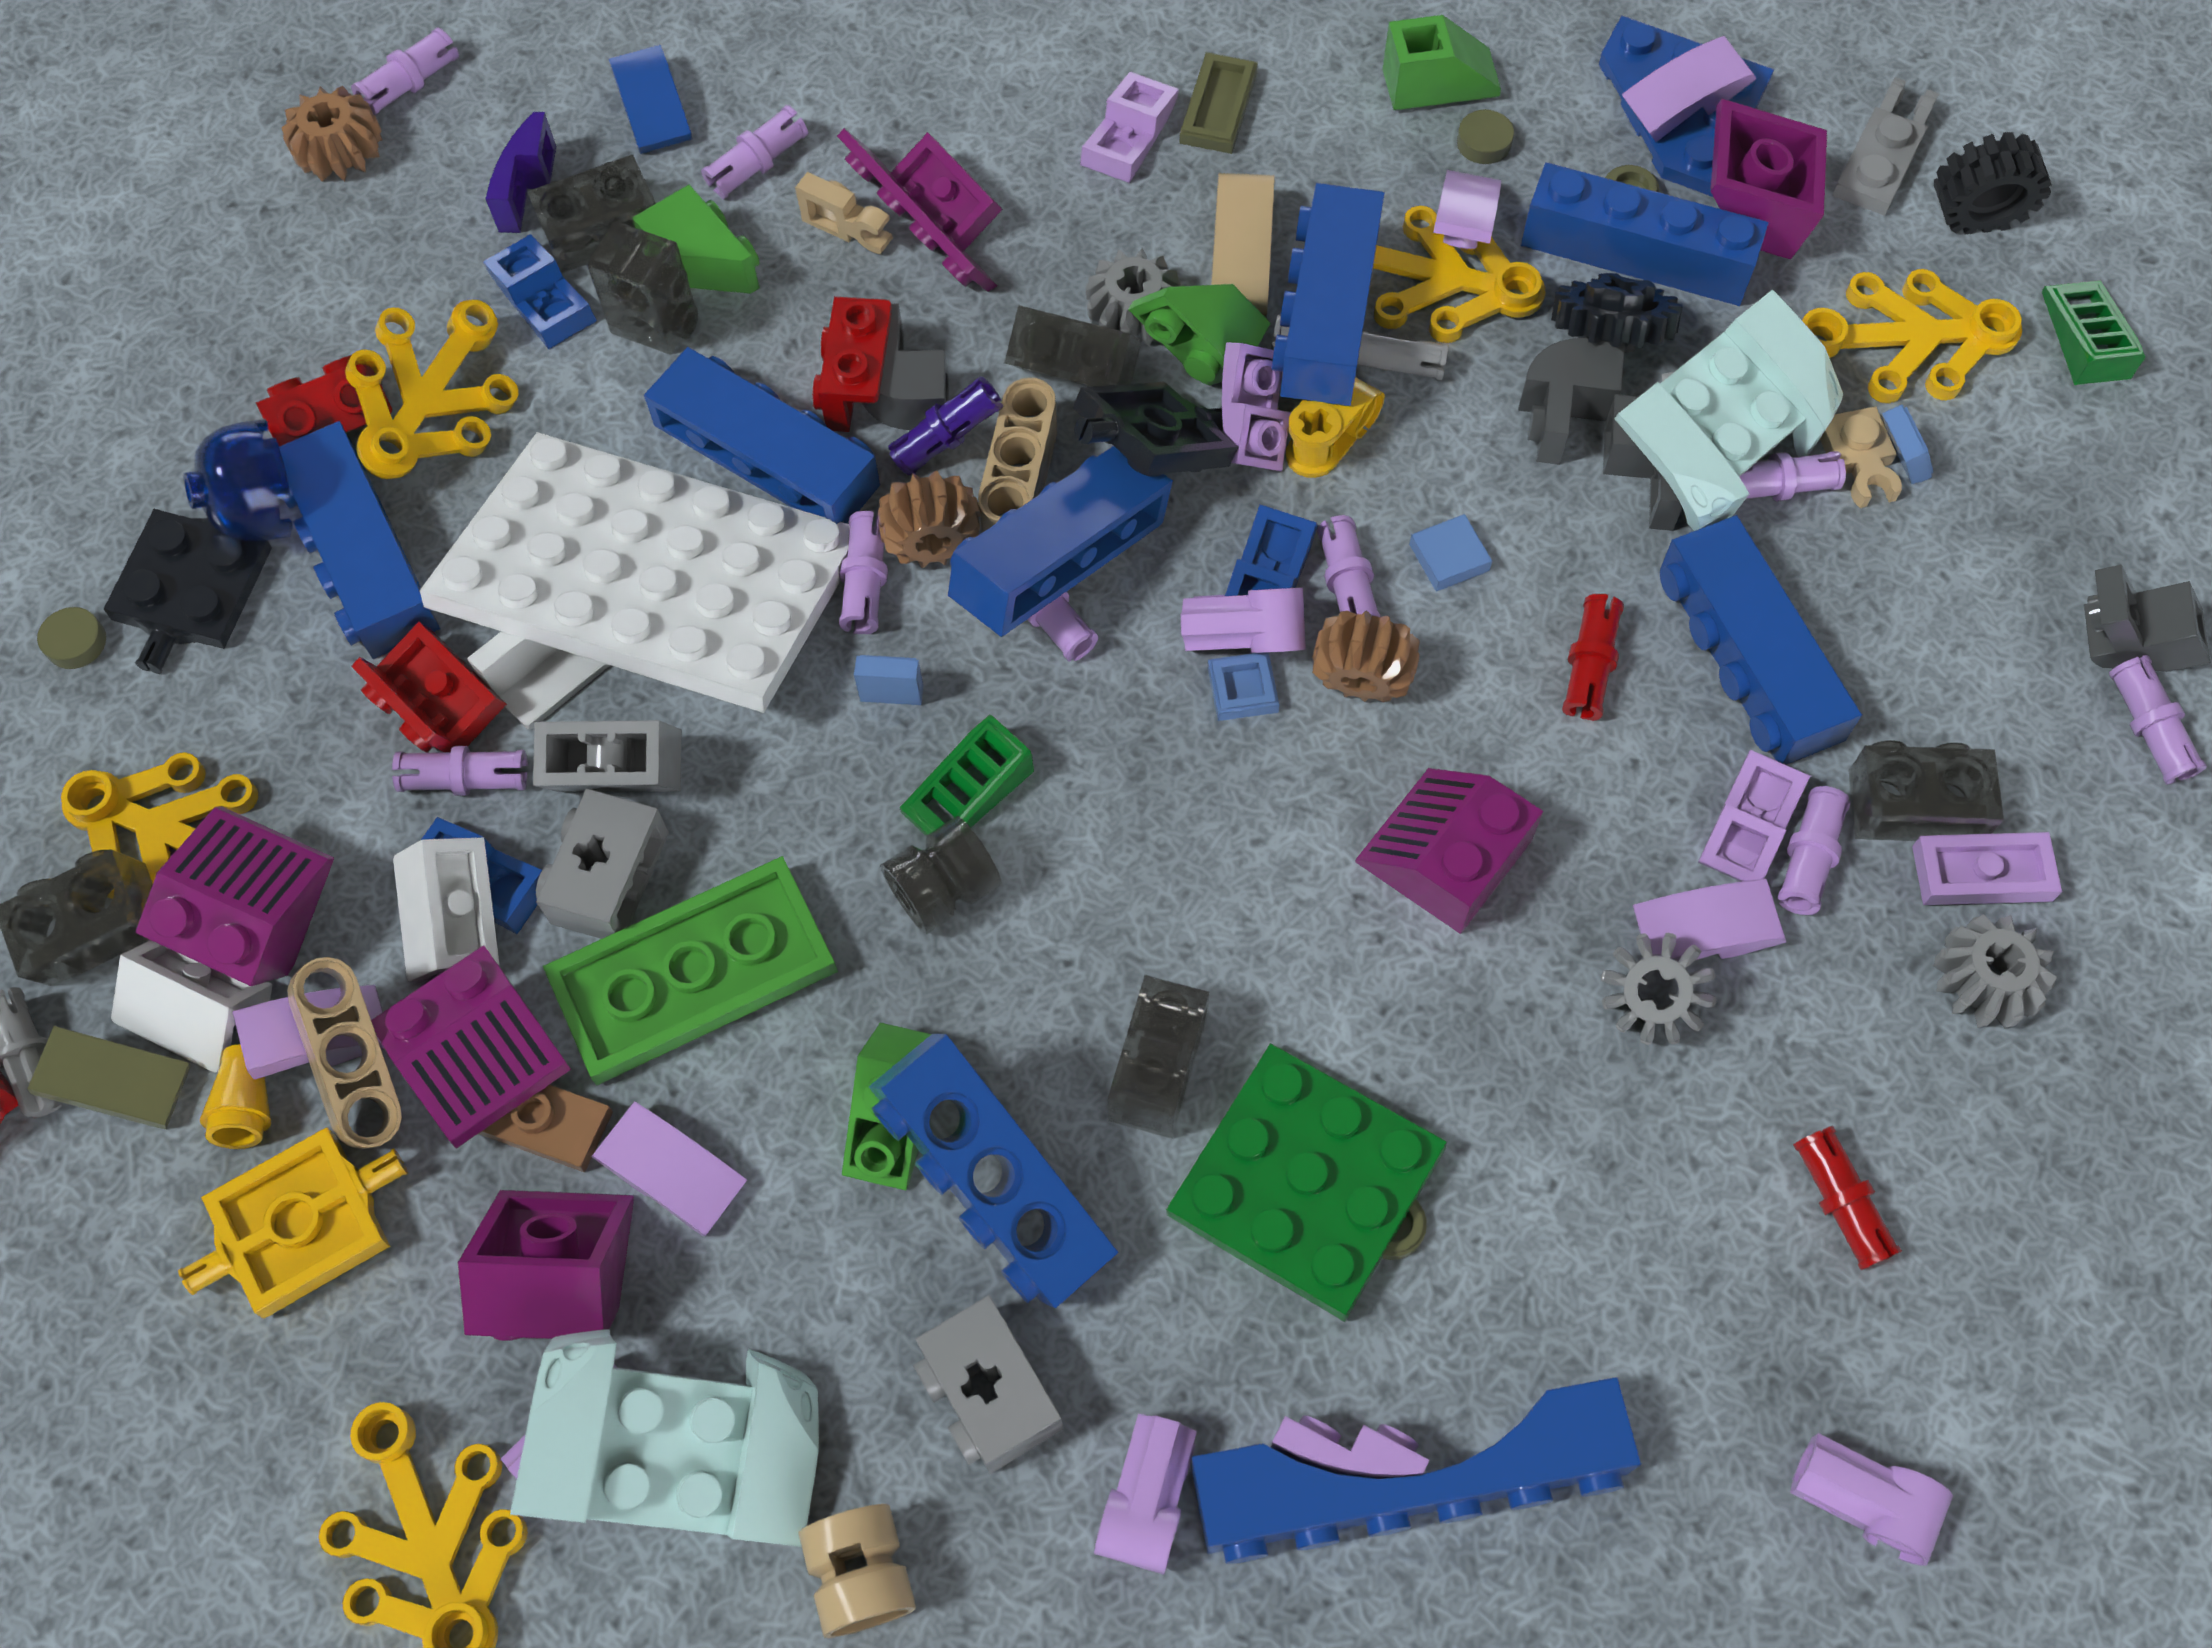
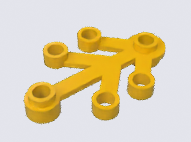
M1414 206L1406 212L1403 232L1409 239L1421 242L1431 258L1376 246L1373 269L1424 281L1399 293L1387 292L1377 298L1374 308V319L1383 328H1399L1406 323L1408 314L1461 291L1480 296L1455 308L1452 306H1442L1433 311L1429 323V333L1439 342H1454L1461 337L1463 328L1497 313L1514 318L1527 317L1537 312L1543 304L1546 293L1545 284L1535 267L1524 262L1510 263L1491 236L1490 243L1478 241L1476 249L1460 248L1466 254L1477 255L1487 272L1469 268L1454 246L1443 242V234L1433 233L1437 214L1427 206ZM1414 220H1424L1429 226L1418 228L1411 222ZM1509 290H1520L1524 294H1515L1510 292ZM1387 306H1394L1401 312L1397 315H1388L1382 309ZM1450 320L1455 323L1456 327L1444 329L1437 322Z
M1917 269L1908 275L1902 288L1905 298L1884 286V282L1876 274L1860 272L1852 277L1846 290L1848 301L1857 308H1875L1895 322L1848 324L1839 312L1829 308L1810 310L1802 319L1814 335L1822 336L1827 340L1820 341L1825 346L1829 358L1838 354L1840 349L1905 346L1887 366L1877 368L1868 383L1869 394L1881 403H1893L1901 398L1907 386L1908 378L1939 344L1963 343L1948 363L1935 365L1925 381L1926 390L1931 396L1939 400H1951L1961 391L1965 383V376L1985 354L2001 355L2011 351L2017 345L2022 335L2021 315L2014 305L2002 299H1988L1976 305L1942 284L1940 278L1934 272L1927 269ZM1913 284H1925L1930 291L1922 292L1917 290ZM1866 286L1874 294L1865 295L1858 291L1857 287ZM1932 304L1953 319L1938 320L1917 306ZM1986 326L1992 327V328L1996 329L1997 331H1993V330L1987 328ZM1936 377H1947L1953 382L1954 386H1944L1937 381ZM1878 380H1889L1895 384L1897 389H1886L1879 384Z
M465 300L454 307L447 322L449 338L423 376H421L410 341L415 330L413 317L407 311L397 307L387 308L380 314L375 326V334L378 340L386 346L403 401L402 407L393 420L380 387L386 372L383 358L376 352L367 349L358 350L351 355L345 375L348 382L356 388L367 423V427L361 432L357 441V454L369 473L382 479H395L410 473L415 467L418 458L456 453L467 457H475L483 453L491 439V431L486 422L478 417L467 416L460 419L454 430L415 432L424 418L479 411L502 414L510 410L516 402L519 394L518 387L510 377L503 374L489 376L483 386L444 390L470 351L479 352L486 349L494 338L498 329V320L488 304L480 300ZM466 316L475 317L484 325L476 326L469 322ZM385 323H397L403 328L405 333L395 334L386 327ZM365 364L370 366L374 370L375 376L368 377L360 374L356 369V365ZM498 388L508 396V400L496 399L491 394L490 389ZM470 430L475 432L480 442L471 443L463 437L462 431ZM386 441L394 444L399 449V453L391 454L385 452L379 442Z
M182 752L171 756L162 765L121 779L104 771L87 770L71 777L64 785L61 793V802L65 818L77 829L88 832L96 866L92 873V883L107 898L119 899L128 895L134 889L137 882L135 870L121 858L116 825L136 833L149 887L145 900L147 902L157 872L171 857L169 847L177 850L195 830V828L186 824L205 818L214 807H228L227 809L238 814L250 811L258 800V790L255 785L244 775L232 774L223 778L217 786L151 809L133 803L170 787L179 793L192 792L200 787L206 775L204 766L194 755ZM186 765L193 766L192 773L183 780L174 779L178 769ZM246 787L245 795L240 800L227 802V797L233 789ZM104 795V798L98 805L88 809V804L94 797ZM116 870H124L123 878L118 884L110 887L105 886L106 878L110 873Z
M379 1402L367 1406L356 1416L350 1432L351 1443L354 1450L361 1457L375 1464H380L407 1540L367 1527L365 1521L360 1516H355L351 1512L340 1511L330 1515L323 1522L319 1531V1543L322 1549L329 1555H334L338 1558H349L356 1555L421 1578L432 1608L392 1597L390 1589L384 1583L364 1578L354 1582L345 1592L342 1603L345 1616L351 1622L359 1625L372 1626L380 1623L422 1638L423 1648H453L449 1641L452 1628L461 1621H468L473 1628V1638L465 1648H495L498 1639V1624L489 1605L509 1556L518 1552L526 1542L528 1529L525 1520L519 1515H510L511 1510L507 1509L496 1510L484 1519L480 1528V1540L483 1547L462 1591L452 1565L484 1489L494 1485L501 1475L502 1460L499 1454L484 1444H473L460 1452L454 1467L456 1479L436 1523L409 1452L416 1438V1427L412 1417L406 1411L387 1402ZM395 1423L399 1430L396 1442L388 1448L380 1449L376 1443V1435L379 1429L385 1424ZM478 1454H486L490 1460L489 1471L483 1478L471 1480L467 1475L469 1461ZM504 1519H511L515 1524V1536L507 1545L497 1547L492 1540V1531L498 1522ZM350 1521L355 1528L354 1538L348 1546L338 1549L332 1541L333 1532L340 1523ZM374 1588L379 1595L378 1606L372 1614L364 1617L360 1616L356 1609L357 1598L364 1590Z

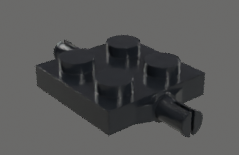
M1166 382L1081 387L1073 409L1083 417L1078 419L1075 424L1074 433L1077 441L1081 440V444L1095 442L1112 444L1128 458V464L1135 471L1146 476L1157 477L1167 473L1200 472L1204 469L1230 467L1238 449V446L1221 432L1223 431L1222 407L1207 409L1204 406L1197 407L1180 396Z
M220 490L208 517L204 519H191L153 509L103 608L112 621L138 627L149 635L139 658L135 661V664L140 669L148 672L151 669L153 673L161 674L162 668L175 643H201L225 649L272 550L268 539L231 528L240 507L244 504V500L234 492L230 491L228 494L226 490Z

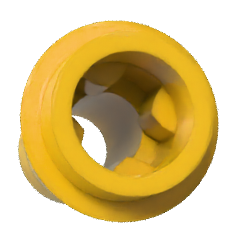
M240 1044L228 1046L223 1050L219 1071L200 1117V1123L206 1129V1140L213 1145L228 1149H244L258 1145L263 1139V1131L268 1130L271 1126L265 1077L253 1079L247 1072Z

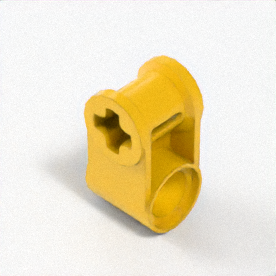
M1355 377L1351 406L1302 400L1289 416L1288 431L1292 437L1286 447V461L1289 467L1296 474L1306 478H1318L1328 474L1339 463L1355 441L1362 438L1368 431L1363 429V427L1365 426L1370 429L1382 409L1385 393Z

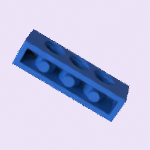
M931 1034L868 1086L879 1100L872 1107V1111L878 1120L896 1140L899 1141L905 1135L910 1138L923 1155L915 1162L919 1171L939 1194L943 1195L949 1189L953 1192L966 1209L958 1217L960 1222L982 1248L986 1249L992 1243L996 1246L1009 1263L1001 1270L1003 1276L1027 1303L1037 1297L1041 1302L1056 1309L1119 1253L947 1034ZM944 1100H950L959 1111V1125L951 1136L945 1139H938L930 1128V1115L937 1104ZM993 1154L1001 1164L1002 1176L994 1189L981 1193L974 1184V1169L982 1158ZM1038 1209L1044 1220L1043 1233L1035 1243L1022 1246L1017 1237L1018 1222L1026 1212Z

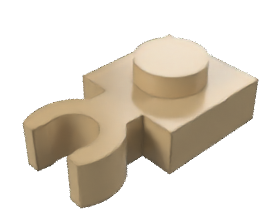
M807 172L796 185L795 190L803 222L847 242L853 237L864 248L877 254H882L893 239L891 233L882 230L890 220L889 215L877 207L867 206L864 208L856 204L855 193L849 191L841 183L833 180L827 181Z
M1877 407L1835 414L1820 440L1826 453L1830 451L1840 452V459H1844L1846 474L1852 473L1855 479L1851 487V497L1854 503L1859 508L1867 507L1872 498L1868 485L1881 487L1889 502L1896 501L1901 493L1902 483L1899 476L1892 469L1885 466L1891 465L1897 454Z

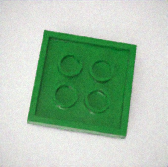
M1270 1043L1168 1205L1166 1213L1170 1218L1345 1322L1382 1260L1388 1245L1393 1241L1407 1217L1412 1204L1417 1200L1445 1152L1447 1141Z

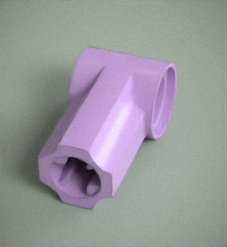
M1303 588L1248 590V595L1240 596L1211 595L1184 598L1181 612V633L1185 644V651L1251 648V653L1306 650Z
M1138 1414L1117 1490L1111 1489L1106 1503L1094 1554L1165 1575L1174 1534L1177 1531L1182 1509L1177 1508L1193 1456L1196 1430L1163 1417Z
M1819 1433L1811 1438L1802 1454L1792 1479L1790 1490L1791 1494L1863 1530V1537L1868 1543L1876 1546L1878 1540L1901 1551L1899 1559L1919 1566H1926L1929 1562L1953 1497L1949 1489L1926 1475L1904 1467L1891 1466L1886 1468Z

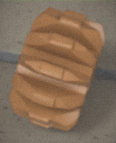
M320 86L317 95L311 98L299 95L300 107H292L285 110L287 120L286 124L282 127L283 139L296 164L302 168L304 173L312 171L322 182L332 173V170L344 182L348 172L347 168L353 166L355 169L366 173V161L364 158H379L378 142L383 139L380 134L381 127L377 118L373 115L369 104L364 101L361 94L351 95L344 86L338 87L332 93H327Z
M934 471L929 477L920 478L912 473L910 482L891 483L890 493L879 498L880 508L878 510L881 540L885 543L886 552L897 555L899 563L907 564L918 561L921 568H925L930 562H940L946 565L948 558L952 557L953 552L963 540L969 537L975 538L979 535L981 527L978 500L974 497L971 487L963 486L960 476H950L942 479L939 472Z
M1367 610L1363 614L1342 611L1339 616L1326 618L1322 630L1318 632L1312 657L1314 660L1312 673L1320 680H1323V685L1326 688L1343 692L1344 697L1355 696L1361 698L1364 702L1368 699L1389 702L1393 697L1406 696L1409 685L1414 681L1420 659V654L1418 653L1420 640L1413 634H1410V628L1405 624L1391 622L1388 615L1377 617L1371 615Z

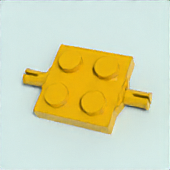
M326 1127L205 1194L201 1199L214 1225V1244L216 1250L178 1270L179 1277L184 1279L182 1280L183 1285L191 1295H195L201 1289L230 1274L241 1283L254 1313L265 1319L391 1246L374 1214V1198L372 1193L397 1178L408 1174L402 1158L393 1148L387 1154L357 1169L348 1161L336 1135Z

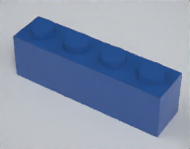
M1545 162L1530 203L1520 246L1740 306L1756 266L1769 222Z
M1316 183L1312 207H1300L1296 241L1305 242L1304 249L1293 247L1288 283L1297 284L1296 292L1285 290L1280 326L1289 327L1288 336H1276L1272 361V371L1283 372L1280 397L1351 406L1385 192Z
M687 347L644 394L655 427L792 508L826 517V519L832 520L836 524L839 522L848 524L850 516L855 512H859L881 486L875 455L864 442L855 437L844 438L827 428L826 424L809 410L798 411L782 402L778 395L768 386L762 383H755L753 385L739 377L728 364L718 357L710 356L707 358Z
M338 421L273 449L282 473L273 476L274 482L288 508L299 507L303 517L294 520V526L307 551L310 554L318 551L323 560L322 563L313 566L328 597L332 599L339 596L344 608L334 612L349 644L352 646L362 642L372 659L391 652L418 622L426 625L433 632L440 630L441 628L433 611L423 606L420 594L421 586L366 469L358 457L357 450L341 422Z
M1114 446L1099 456L1093 455L1089 457L1078 470L1058 483L1052 482L1048 484L1037 497L1019 509L1007 511L995 525L977 537H969L963 540L953 552L950 560L951 574L948 596L1000 637H1003L1158 528L1164 521L1173 480L1165 474L1151 477L1135 471L1128 464V458Z
M1735 515L1672 539L1660 568V581L1663 590L1672 601L1679 600L1690 617L1689 628L1694 642L1702 650L1709 649L1720 667L1719 678L1724 692L1731 700H1740L1751 718L1750 731L1756 745L1764 752L1770 751L1776 761L1787 765L1845 742L1862 714L1738 516Z

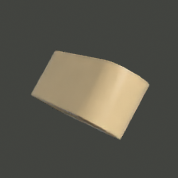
M1219 173L1211 285L1234 284L1261 314L1267 318L1275 175Z
M1022 378L1008 386L1001 402L1003 408L999 410L978 494L982 533L998 522L1001 518L998 515L1006 513L1011 509H1019L1037 497L1045 488L1057 437L1055 393L1052 387L1043 380ZM1015 464H1026V465L1021 466V467H1013V466H1012V465H1015Z
M331 957L315 958L304 964L291 978L287 992L289 1005L331 1128L336 1137L349 1147L363 1149L381 1146L390 1141L397 1133L402 1115L401 1107L362 992L352 969L343 961ZM312 973H327L337 980L340 985L341 994L335 1006L320 1008L307 1000L304 995V983L306 978ZM344 1035L351 1037L361 1047V1062L350 1073L336 1071L326 1059L327 1045L335 1036ZM363 1098L373 1100L383 1111L384 1120L382 1127L369 1138L357 1135L352 1131L348 1123L350 1108L356 1101Z

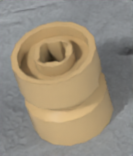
M889 1504L869 1505L841 1512L818 1520L798 1532L808 1575L820 1578L822 1582L820 1588L814 1593V1600L824 1638H834L856 1633L896 1620L916 1610L906 1567L893 1563L892 1556L898 1550L900 1543ZM862 1555L865 1556L867 1567L847 1572L844 1561Z

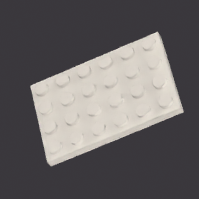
M537 432L422 586L420 594L424 608L764 713L841 581L839 571L842 560L847 558L850 526L843 522L836 524L832 520L826 519V517Z

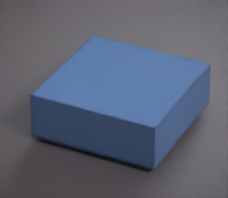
M1899 405L1882 413L1887 433L1911 484L1932 478L1931 473L1934 472L1929 450L1908 408Z
M1465 514L1411 534L1409 545L1436 592L1490 571L1492 559Z
M1269 652L1208 660L1207 668L1218 721L1279 713V700Z
M856 656L854 678L860 702L921 705L924 686L919 660L905 657Z

